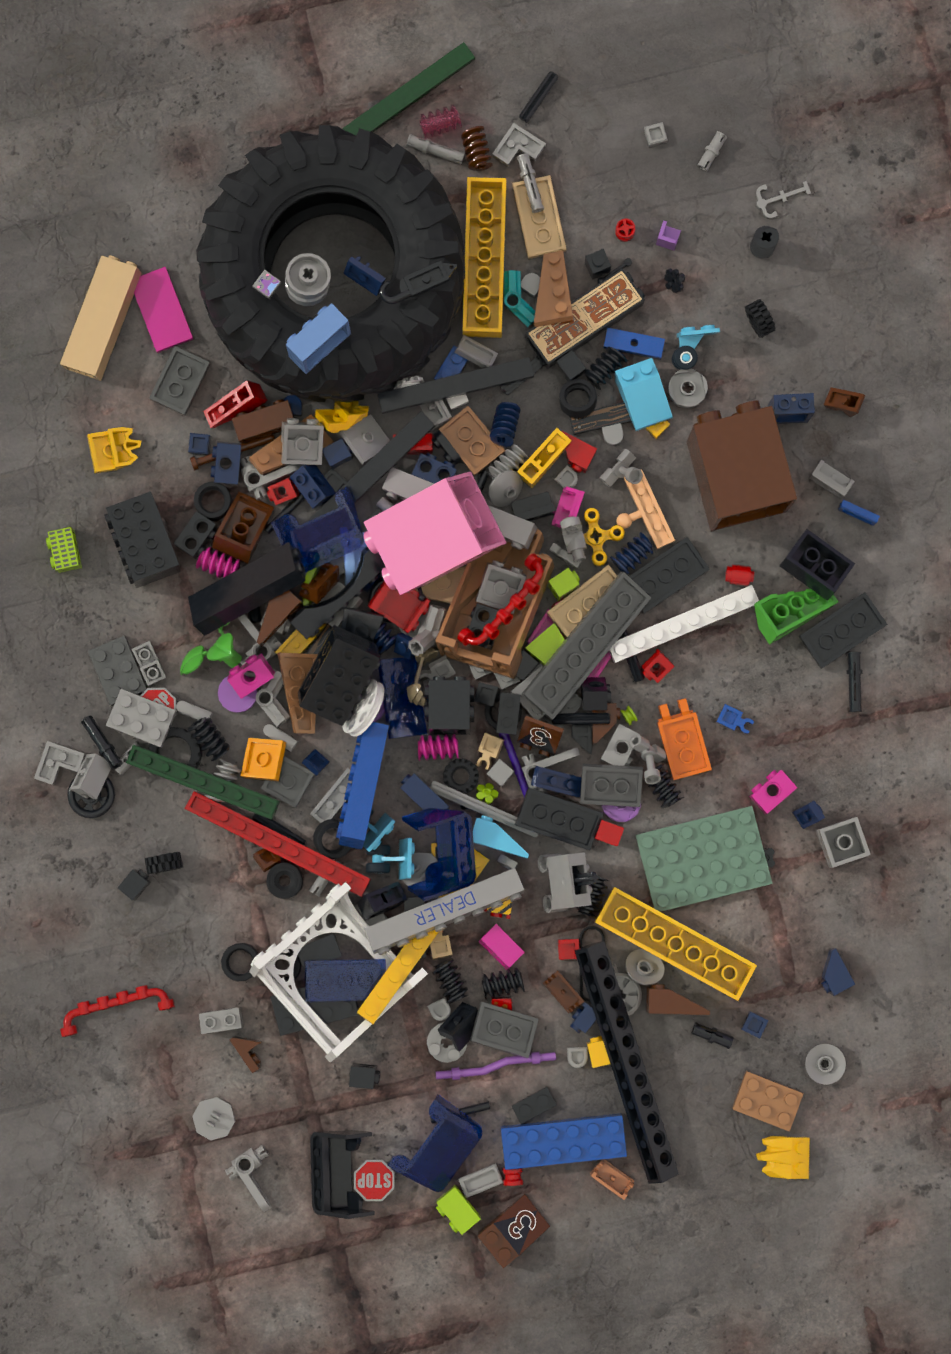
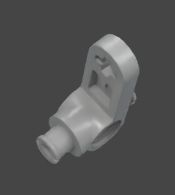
M250 456L246 457L247 463L244 458L240 460L243 466L240 472L249 493H254L256 500L262 499L261 493L266 498L268 495L265 488L288 478L302 466V464H290L264 476L249 461ZM256 475L260 477V480L257 484L250 483V478L252 476Z
M572 516L563 519L560 522L568 554H572L574 562L585 560L584 550L587 549L580 518Z
M245 614L238 617L257 642L260 632ZM275 636L262 646L267 648L268 651L264 657L267 662L276 655L274 651L281 646V643ZM255 643L245 653L247 657L240 661L241 665H244L246 659L254 654L257 656L258 650L262 648L258 643Z
M578 747L538 762L535 760L534 753L528 754L530 760H528L527 755L521 757L525 764V767H522V771L528 787L548 793L546 789L531 785L532 779L529 777V771L535 768V766L547 768L580 755Z
M261 1145L256 1150L251 1147L232 1160V1166L226 1169L225 1172L227 1175L233 1172L229 1176L231 1181L240 1176L259 1207L266 1212L272 1208V1205L251 1174L252 1171L263 1165L262 1160L269 1156L267 1150L261 1153L266 1149L264 1145ZM242 1159L250 1161L251 1166L249 1169L242 1168L240 1164Z

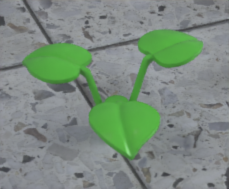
M223 626L218 628L221 636L216 643H214L209 651H204L202 645L190 650L182 661L180 674H189L195 671L201 665L206 655L210 661H224L231 668L237 666L242 656L233 649V635L231 633L224 634Z

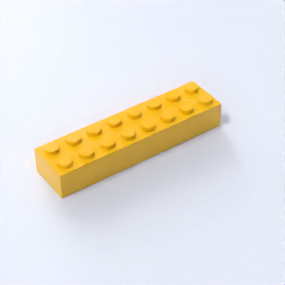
M467 177L462 329L463 335L467 337L502 338L506 178Z
M616 887L612 888L594 921L598 925L737 1001L757 967L756 964Z

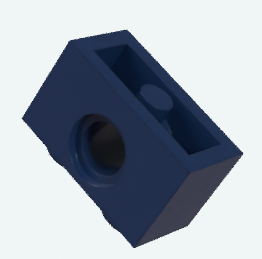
M217 441V446H213L212 458H216L215 466L211 465L210 477H214V482L238 484L241 443ZM226 457L231 460V465L228 468H223L220 465L222 458Z
M302 465L290 476V479L312 509L323 506L336 494L316 465Z

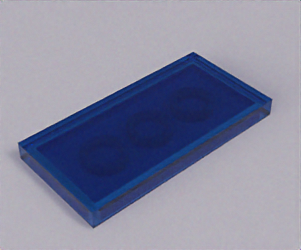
M415 656L410 660L405 657L381 659L378 670L380 683L384 686L383 703L386 724L389 725V739L427 735L424 709L420 705L411 703L407 695V687L414 683L417 671Z
M386 959L304 961L306 1002L365 1001L386 972Z

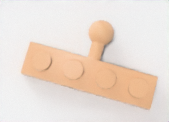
M643 471L642 480L638 484H632L624 477V481L638 511L631 514H620L616 520L617 525L626 529L631 526L633 521L642 517L656 549L675 542Z

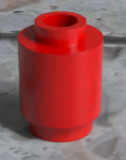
M732 564V566H727L725 582L749 586V583L754 581L755 571H751V566Z

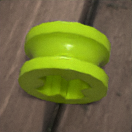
M627 706L626 710H621L620 712L630 726L632 721L636 722L638 719L630 706Z

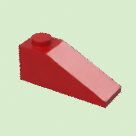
M246 380L203 412L210 428H215L231 421L238 413L253 411L265 403L267 399L260 384Z

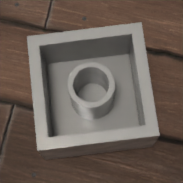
M858 817L816 830L829 868L871 855Z

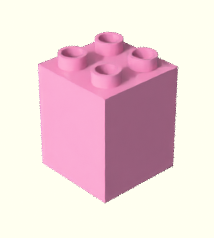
M471 472L445 478L364 521L368 530L364 532L365 543L372 553L377 554L379 552L386 566L382 569L383 579L391 590L397 589L400 595L425 586L506 544Z

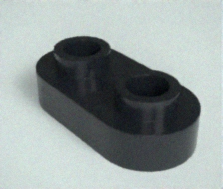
M439 429L432 433L433 438L431 441L438 449L442 448L445 452L443 456L447 462L457 465L462 461L459 454Z

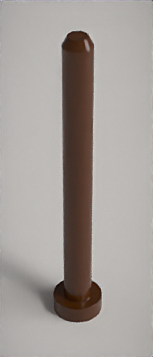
M270 434L242 443L241 452L275 440L274 435ZM212 454L197 459L194 456L190 460L195 471L199 470L198 466L216 461V458H212Z

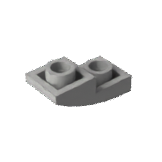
M150 640L132 648L148 686L166 678Z

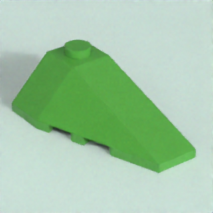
M812 589L800 592L791 591L780 595L771 594L754 604L758 628L770 645L838 603V600L833 594L827 601Z

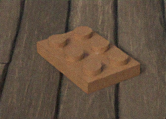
M469 406L439 428L474 476L505 453L503 447L491 441L490 431Z
M746 1071L732 1109L790 1132L804 1093Z

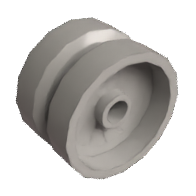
M306 253L294 257L288 263L285 273V291L292 301L302 306H314L324 300L328 294L331 280L330 268L327 262L318 255Z

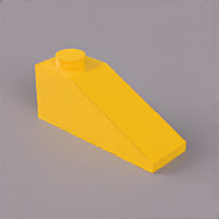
M556 428L521 466L517 473L527 485L533 488L572 440Z

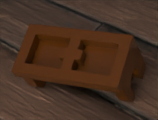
M322 562L321 566L328 570L320 569L319 573L309 584L303 583L301 587L304 589L300 590L299 596L318 604L339 582L338 565L334 566L330 563Z
M558 970L543 982V985L568 1014L584 1002Z

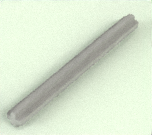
M433 780L429 787L439 796L493 818L534 838L539 834L516 826V816Z

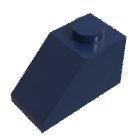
M836 948L829 950L822 973L824 982L821 983L825 992H830L833 996L855 985Z

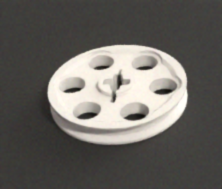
M371 679L367 688L364 687L361 692L362 698L360 702L355 704L352 709L351 719L342 726L343 731L350 733L353 737L361 735L368 729L382 705L384 686L375 679Z

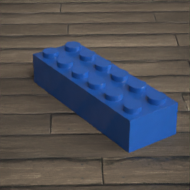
M372 722L365 732L357 736L356 743H360V745H356L352 762H356V764L351 765L348 781H352V783L347 784L344 800H348V802L343 803L340 819L344 820L339 822L336 838H339L338 845L361 850L363 848L389 725Z
M621 1113L501 1126L505 1170L627 1157Z

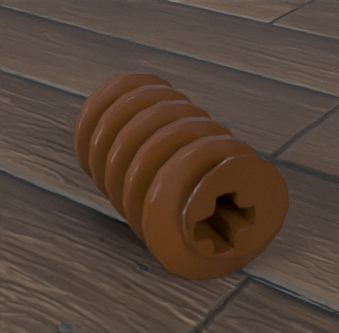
M484 126L469 128L461 135L462 140H464L463 146L467 155L466 160L469 162L468 168L473 171L486 170L493 165V163H487V161L491 160V156L485 155L489 153V148H483L488 145L487 141H482V139L486 138V134L480 133L484 131Z

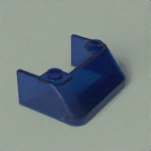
M428 808L402 817V821L418 832L435 827L438 861L431 863L426 868L424 881L408 886L409 891L423 901H428L473 884L476 878L472 818L468 813L462 810Z

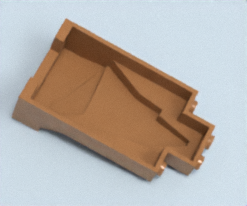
M537 529L528 550L522 548V550L516 549L511 546L510 542L506 541V544L467 564L435 640L441 656L446 655L447 658L515 679L523 658L522 646L554 569L553 559L549 555L543 553L539 555L544 543L543 533L539 529ZM530 554H536L540 557L544 572L543 577L538 582V585H540L539 591L535 595L529 593L524 598L527 601L525 607L521 610L515 608L514 614H512L513 619L508 625L501 623L499 627L500 633L495 639L492 650L478 645L469 644L465 646L457 639L459 632L470 626L472 609L476 607L477 603L485 605L475 600L487 562L492 563L493 560L504 563L503 567L510 570L512 566L523 570L522 573L526 575V581L532 578L536 572L530 571L525 567L526 558ZM489 612L483 614L482 620L484 622L489 619ZM482 630L477 632L476 637L482 634Z

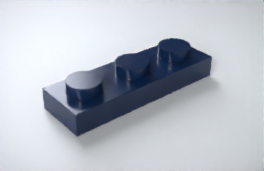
M535 766L531 785L580 798L582 777Z

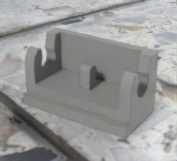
M443 400L419 405L423 413L435 424V427L432 429L433 431L452 419Z
M823 460L819 462L809 479L841 500L855 482L826 464Z
M87 754L70 790L87 799L88 797L97 799L111 770L106 759L98 754Z

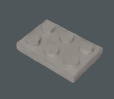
M121 689L106 726L162 748L177 711Z

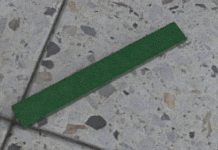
M463 42L342 129L354 135H357L359 128L373 133L474 61L475 56Z
M134 744L126 761L127 764L273 820L280 803L276 799Z

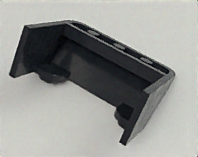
M357 1130L314 1132L311 1135L312 1207L316 1214L344 1219L375 1215V1211L362 1209V1197L357 1192L352 1191L351 1151L358 1150L361 1144V1137H370L372 1132Z

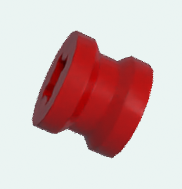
M624 218L617 223L615 235L622 242L630 241L635 234V224L632 220Z
M503 1168V1173L505 1174L503 1185H523V1179L521 1178L523 1168L509 1170Z

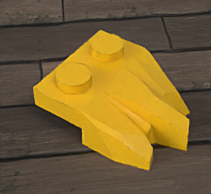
M335 401L334 409H316L315 417L324 425L328 432L338 433L340 430H348L367 417L369 406H360L359 401L347 403Z
M111 428L104 432L87 435L95 474L121 469L131 465L138 458L137 455L131 452L139 449L141 446L140 440L129 439L133 428Z
M770 1136L762 1139V1143L767 1146V1149L756 1153L758 1160L767 1162V1165L762 1168L763 1173L775 1178L809 1179V1137Z

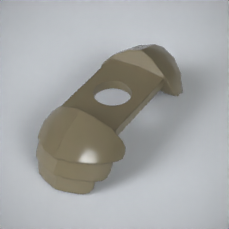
M430 647L423 654L415 656L418 668L414 683L407 687V695L410 702L422 707L427 700L423 696L424 693L421 690V685L418 684L422 667L438 655L439 650Z

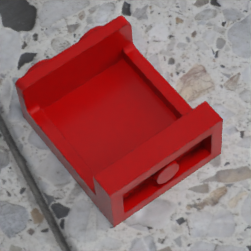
M383 581L367 606L375 612L385 615L386 619L409 633L417 628L419 625L418 619L421 614L425 615L427 613L431 600L426 598L425 601H420L418 599L419 592L416 590L400 595L397 589L391 590Z

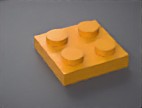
M248 738L240 776L249 779L279 781L286 742L282 740Z

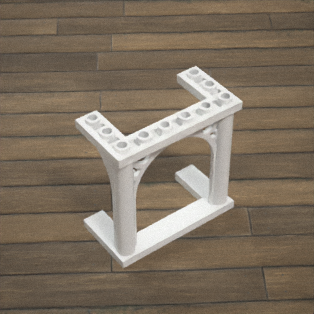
M346 882L342 886L338 883L326 897V903L323 905L319 903L311 910L313 914L306 919L304 916L296 923L297 928L293 932L288 930L281 937L282 942L278 945L272 944L266 950V953L260 952L250 964L252 967L249 971L254 978L258 976L325 1051L327 1054L325 1058L329 1062L337 1058L372 1024L365 1019L346 1038L340 1041L297 991L293 970L299 951L308 941L319 935L339 933L358 941L385 972L397 957L391 950L382 955L373 953L364 929L369 927V925L359 915L350 901L348 892L351 887ZM329 914H333L336 918V925L333 928H329L326 925V917ZM321 919V924L323 928L317 931L315 929V925L317 927L320 922L319 920ZM341 919L344 921L343 925L347 926L346 929L340 928ZM302 936H304V937L306 938V941H305V942H302V941H301L300 938H301ZM288 949H291L293 951V955L290 957L286 955H280L282 953H288ZM280 959L286 960L289 963V968L279 970L275 967V962ZM423 968L415 975L411 972L377 1020L428 974ZM288 974L289 980L286 982L284 977L281 978L279 975Z

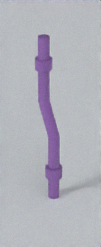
M531 1052L527 1059L520 1056H509L484 1067L468 1069L457 1067L446 1071H436L435 1075L436 1080L448 1078L459 1080L460 1077L486 1075L511 1064H540L542 1061L556 1060L555 1052L541 1054L539 1052Z

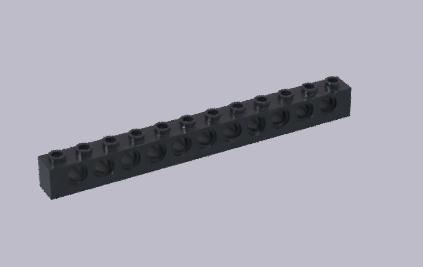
M605 941L592 943L574 950L648 1183H663L679 1175Z

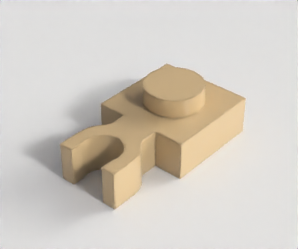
M484 733L478 749L483 755L478 759L476 766H481L482 761L485 760L487 762L485 769L490 770L492 765L491 758H498L504 739Z
M443 930L439 931L430 944L433 960L453 956L449 935L442 936Z

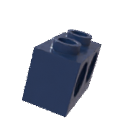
M426 453V455L420 454L411 475L435 484L441 481L438 477L441 472H447L450 475L449 477L457 474V469L454 468V464L447 461L442 463L436 460V456ZM429 464L432 468L429 472H423L421 466Z

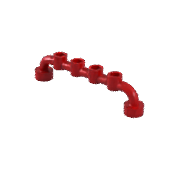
M530 554L526 558L525 567L530 571H536L535 575L524 582L523 588L518 594L515 593L511 596L510 603L497 612L496 618L492 623L484 626L482 634L475 638L474 632L469 628H464L457 636L459 642L465 646L469 644L480 645L488 638L494 640L498 637L500 631L497 628L501 623L508 625L513 619V615L510 613L515 608L518 610L523 609L527 603L524 598L529 593L535 595L539 591L540 585H538V582L543 577L544 572L540 557L536 554Z
M147 985L135 988L136 992L128 994V990L116 993L117 998L99 997L97 998V1003L91 1005L89 1001L80 1002L77 1004L78 1008L69 1011L65 1015L63 1021L64 1028L60 1029L61 1036L67 1037L78 1033L76 1025L72 1026L71 1024L72 1019L77 1016L87 1015L152 996H158L161 999V1002L157 1003L159 1011L174 1008V1001L168 998L164 990L160 988L148 989Z

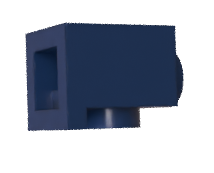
M585 1001L582 1003L583 1009L578 1008L572 1015L574 1020L570 1027L578 1033L581 1031L586 1033L596 1021L593 1008Z

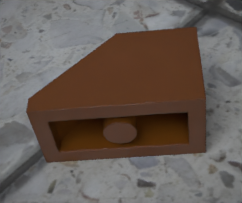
M607 703V710H592V713H609L611 716L609 724H592V744H597L616 725L617 720H620V708H617L616 703Z

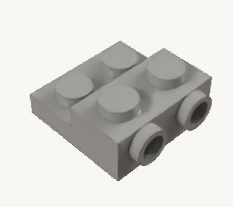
M287 418V422H282V464L322 465L324 425L318 423V419H307V422H299V419Z
M493 560L492 563L487 562L475 601L497 609L505 608L510 603L511 596L515 593L518 594L523 588L526 575L522 573L523 570L514 566L511 567V570L504 568V563Z

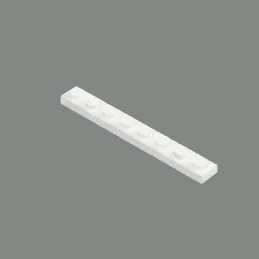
M750 585L619 639L609 652L615 664L753 607L759 599L753 586Z

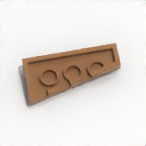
M563 250L546 253L543 256L534 318L535 327L574 320Z
M311 414L305 419H303L301 422H307V419L315 418ZM325 431L323 433V448L334 443ZM281 435L249 457V461L261 475L285 465L281 463Z
M277 653L293 732L315 734L316 714L299 706L298 690L318 654Z

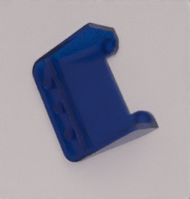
M348 486L340 489L335 495V501L339 508L299 525L296 517L291 514H285L271 522L281 545L289 542L294 548L297 547L302 554L300 559L306 572L357 550L364 543L359 518Z
M437 1094L429 1107L430 1117L437 1122L435 1128L412 1160L404 1155H396L390 1159L387 1165L397 1173L435 1192L445 1189L483 1134L482 1127L476 1121Z

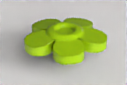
M487 783L485 786L480 784L476 788L478 791L476 798L480 801L485 799V803L491 804L493 798L498 797V791L493 790L494 786L490 783Z

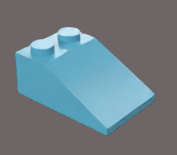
M652 358L615 371L616 385L636 431L673 418L659 373Z
M483 815L481 819L476 818L470 842L528 859L529 854L502 828L493 823V818Z

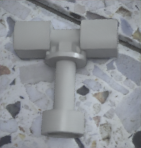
M624 449L616 458L618 462L612 469L607 468L599 479L608 487H611L618 478L624 477L628 482L638 484L642 480L643 474L636 467L629 468L636 457L628 449Z
M637 734L630 739V746L642 753L641 758L646 761L645 782L647 784H656L661 781L660 771L655 769L654 761L656 763L663 761L666 758V752L656 744L651 746L648 739Z

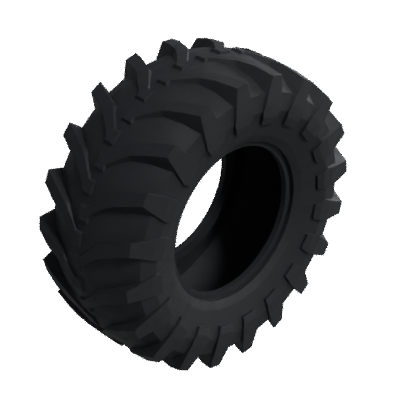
M319 125L318 135L300 131H289L280 134L282 144L273 147H257L245 155L249 163L243 169L227 174L218 186L224 191L205 210L202 223L206 224V229L202 234L196 252L197 261L200 266L199 288L208 316L218 332V336L232 356L262 382L278 391L289 392L307 401L325 402L326 399L346 403L363 400L365 394L390 391L395 388V384L399 381L398 379H403L406 376L419 372L430 361L428 355L446 341L451 331V321L456 317L461 305L463 282L465 279V252L461 228L455 211L449 202L443 186L428 169H424L415 155L399 144L392 147L375 133L359 128L357 135H354L338 126ZM324 215H347L358 218L373 226L384 236L395 255L390 284L385 289V293L389 297L401 293L400 281L407 275L439 261L457 264V268L449 277V281L397 304H388L379 297L365 310L347 317L351 334L307 374L289 358L286 343L292 334H298L302 330V326L308 320H313L314 318L307 317L291 309L276 293L268 299L253 288V284L264 270L271 274L277 250L287 235L302 223Z

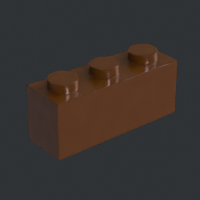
M281 399L273 402V405L268 407L265 405L259 406L250 413H238L235 418H232L238 440L242 444L281 432L282 422H287V418L295 417L289 401Z

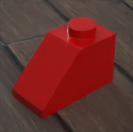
M562 431L572 440L564 450L567 462L571 465L570 468L578 473H581V471L586 473L597 452V448Z

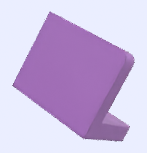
M663 220L656 245L674 251L681 230L666 226L667 221Z

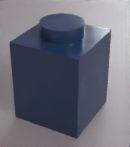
M343 439L324 447L322 450L331 469H335L352 460L351 453L353 452L347 443H344Z

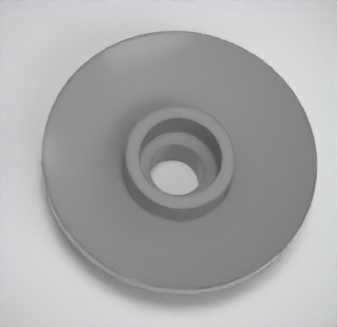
M506 470L498 474L489 487L488 495L490 501L498 507H505L514 502L522 490L523 482L521 476L513 470Z
M644 949L632 951L625 962L628 975L639 984H656L664 975L665 968L662 960Z
M819 1044L808 1052L805 1059V1068L812 1080L819 1084L828 1085L837 1082L843 1076L846 1061L843 1053L837 1047L831 1044ZM822 1060H827L828 1065L826 1067L821 1066Z

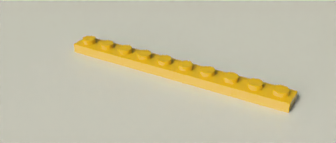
M473 849L439 898L473 885L490 860ZM433 930L428 932V936L417 940L415 937L408 940L409 943L401 949L359 1008L357 1014L373 1025L439 932Z

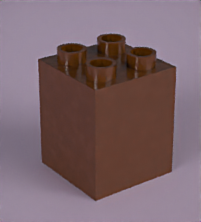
M758 400L736 406L737 413L729 417L722 418L720 410L698 415V423L693 425L686 441L710 532L786 513L797 500L772 406L761 408Z

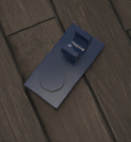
M360 256L356 257V259L351 257L343 274L377 296L386 278L369 267L370 263L362 264Z
M815 801L792 812L803 829L825 818L822 808Z

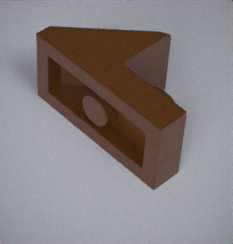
M831 387L824 406L829 409L843 411L848 417H853L859 413L865 395Z
M236 1036L230 1039V1042L252 1073L261 1068L259 1065L261 1060L255 1052L251 1053L250 1050L262 1041Z

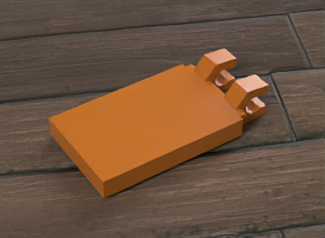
M686 698L677 700L680 710L679 714L670 716L667 704L658 706L661 719H658L657 725L673 780L712 770L696 712L693 713V710L689 711Z

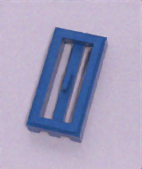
M843 500L838 508L839 511L872 526L878 522L880 517L846 500Z

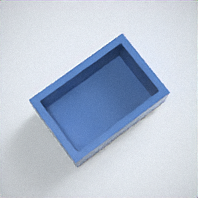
M332 303L328 307H322L317 313V317L313 320H308L298 334H292L287 340L286 348L289 358L305 374L351 334L348 319Z

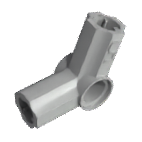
M433 604L429 606L425 623L420 627L418 635L409 641L408 648L413 655L419 656L431 646L437 647L435 640L447 614V609Z
M273 669L275 671L274 678L266 682L261 690L257 692L256 701L278 728L290 718V715L276 699L284 684L281 672ZM264 694L271 696L270 701L266 704L260 702Z

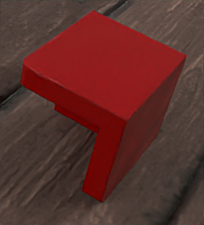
M601 820L595 840L618 846L624 828Z
M558 939L559 960L577 959L574 950L579 949V939Z

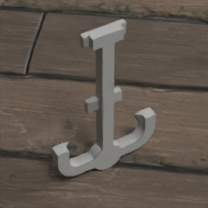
M807 181L803 182L802 188L785 194L783 190L779 191V196L767 200L761 197L760 192L767 190L766 184L762 185L756 191L758 200L756 206L767 219L778 217L777 212L767 213L766 205L779 200L786 202V198L802 192H806L807 195L811 194Z

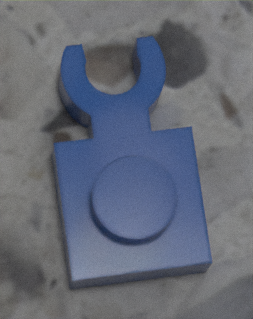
M724 704L716 723L733 731L738 726L742 733L748 734L750 731L744 728V724L749 723L753 725L754 721L749 718L742 719L743 712Z

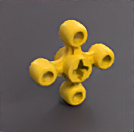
M589 508L584 513V519L588 523L589 529L583 535L586 544L590 545L593 549V564L603 566L607 562V555L602 548L603 543L607 540L621 541L625 536V531L619 525H615L609 530L601 529L598 525L599 511L595 508ZM593 513L595 518L591 519L588 515ZM594 531L597 534V536H601L598 539V543H596L594 538H590L593 537ZM619 531L621 534L619 536H615L613 532ZM600 555L603 557V560L597 561L596 557Z

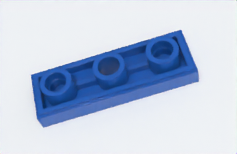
M607 327L603 348L612 347L621 352L661 359L665 339ZM631 342H636L637 346H632Z

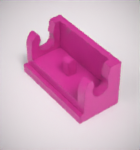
M567 486L563 488L551 525L561 528L560 522L563 519L572 516L577 517L585 492Z
M497 924L478 941L506 970L525 953Z

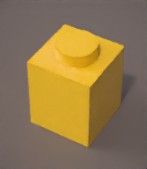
M602 1036L590 1038L587 1047L592 1067L596 1068L610 1064Z

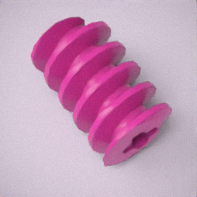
M211 547L201 552L196 563L197 569L202 566V571L206 572L209 569V574L211 575L216 572V577L218 578L222 576L224 578L240 569L239 559L232 563V556L225 560V553L218 557V550H215L213 554L210 553Z
M447 734L444 735L443 740H441L439 735H436L434 741L431 735L428 736L427 741H425L423 735L420 736L418 741L419 761L422 755H424L425 760H429L430 755L436 760L438 754H440L442 760L445 759L446 754H448L449 759H452L454 753L459 759L458 739L455 734H452L451 740H449Z

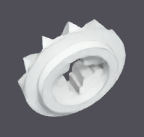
M409 376L408 378H403V380L397 381L394 390L424 383L423 377Z

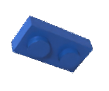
M456 346L452 347L434 380L461 374L468 360L455 353Z

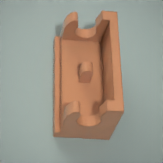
M605 1159L599 1160L590 1172L591 1177L623 1200L627 1197L628 1191L634 1186L632 1178Z

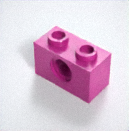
M262 653L257 656L255 654L246 659L244 665L241 667L237 665L229 671L230 674L227 680L241 699L274 678L275 671ZM252 671L255 673V677L248 678L245 672Z
M773 770L766 776L768 781L763 785L758 783L751 789L753 794L749 797L764 814H768L797 789L796 785L782 770L778 772ZM769 785L776 787L777 793L775 796H770L767 793Z

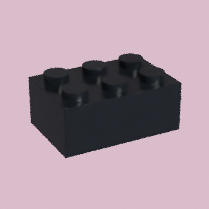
M806 529L782 561L780 567L828 601L837 591L855 563Z

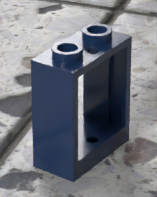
M814 393L773 395L768 406H772L777 424L808 423L815 413Z
M415 773L412 776L408 774L400 782L402 784L400 788L435 822L450 809Z

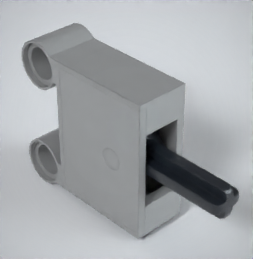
M585 852L566 855L554 853L539 856L538 868L541 873L549 872L551 894L545 895L543 898V908L546 913L566 911L568 908L592 905L590 896L592 887L589 885L597 884V880L600 877L596 875V872H588L590 867L586 864Z

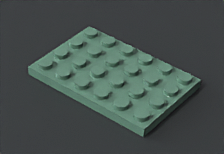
M752 806L636 835L653 906L659 912L773 884Z

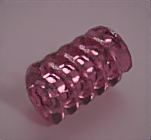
M453 104L450 105V111L446 107H443V113L436 109L435 116L429 111L428 118L421 114L419 120L424 139H426L428 132L431 137H434V130L439 135L442 128L449 132L450 125L454 130H456L457 123L462 128L459 113Z

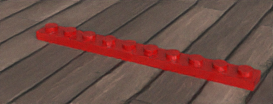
M195 791L185 807V810L336 885L339 883L342 886L346 882L351 887L349 891L360 897H363L371 882L370 878Z

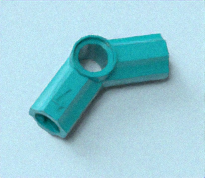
M504 271V305L506 309L511 311L528 328L534 323L535 310L521 298V271ZM509 297H516L518 303L514 306L507 303Z

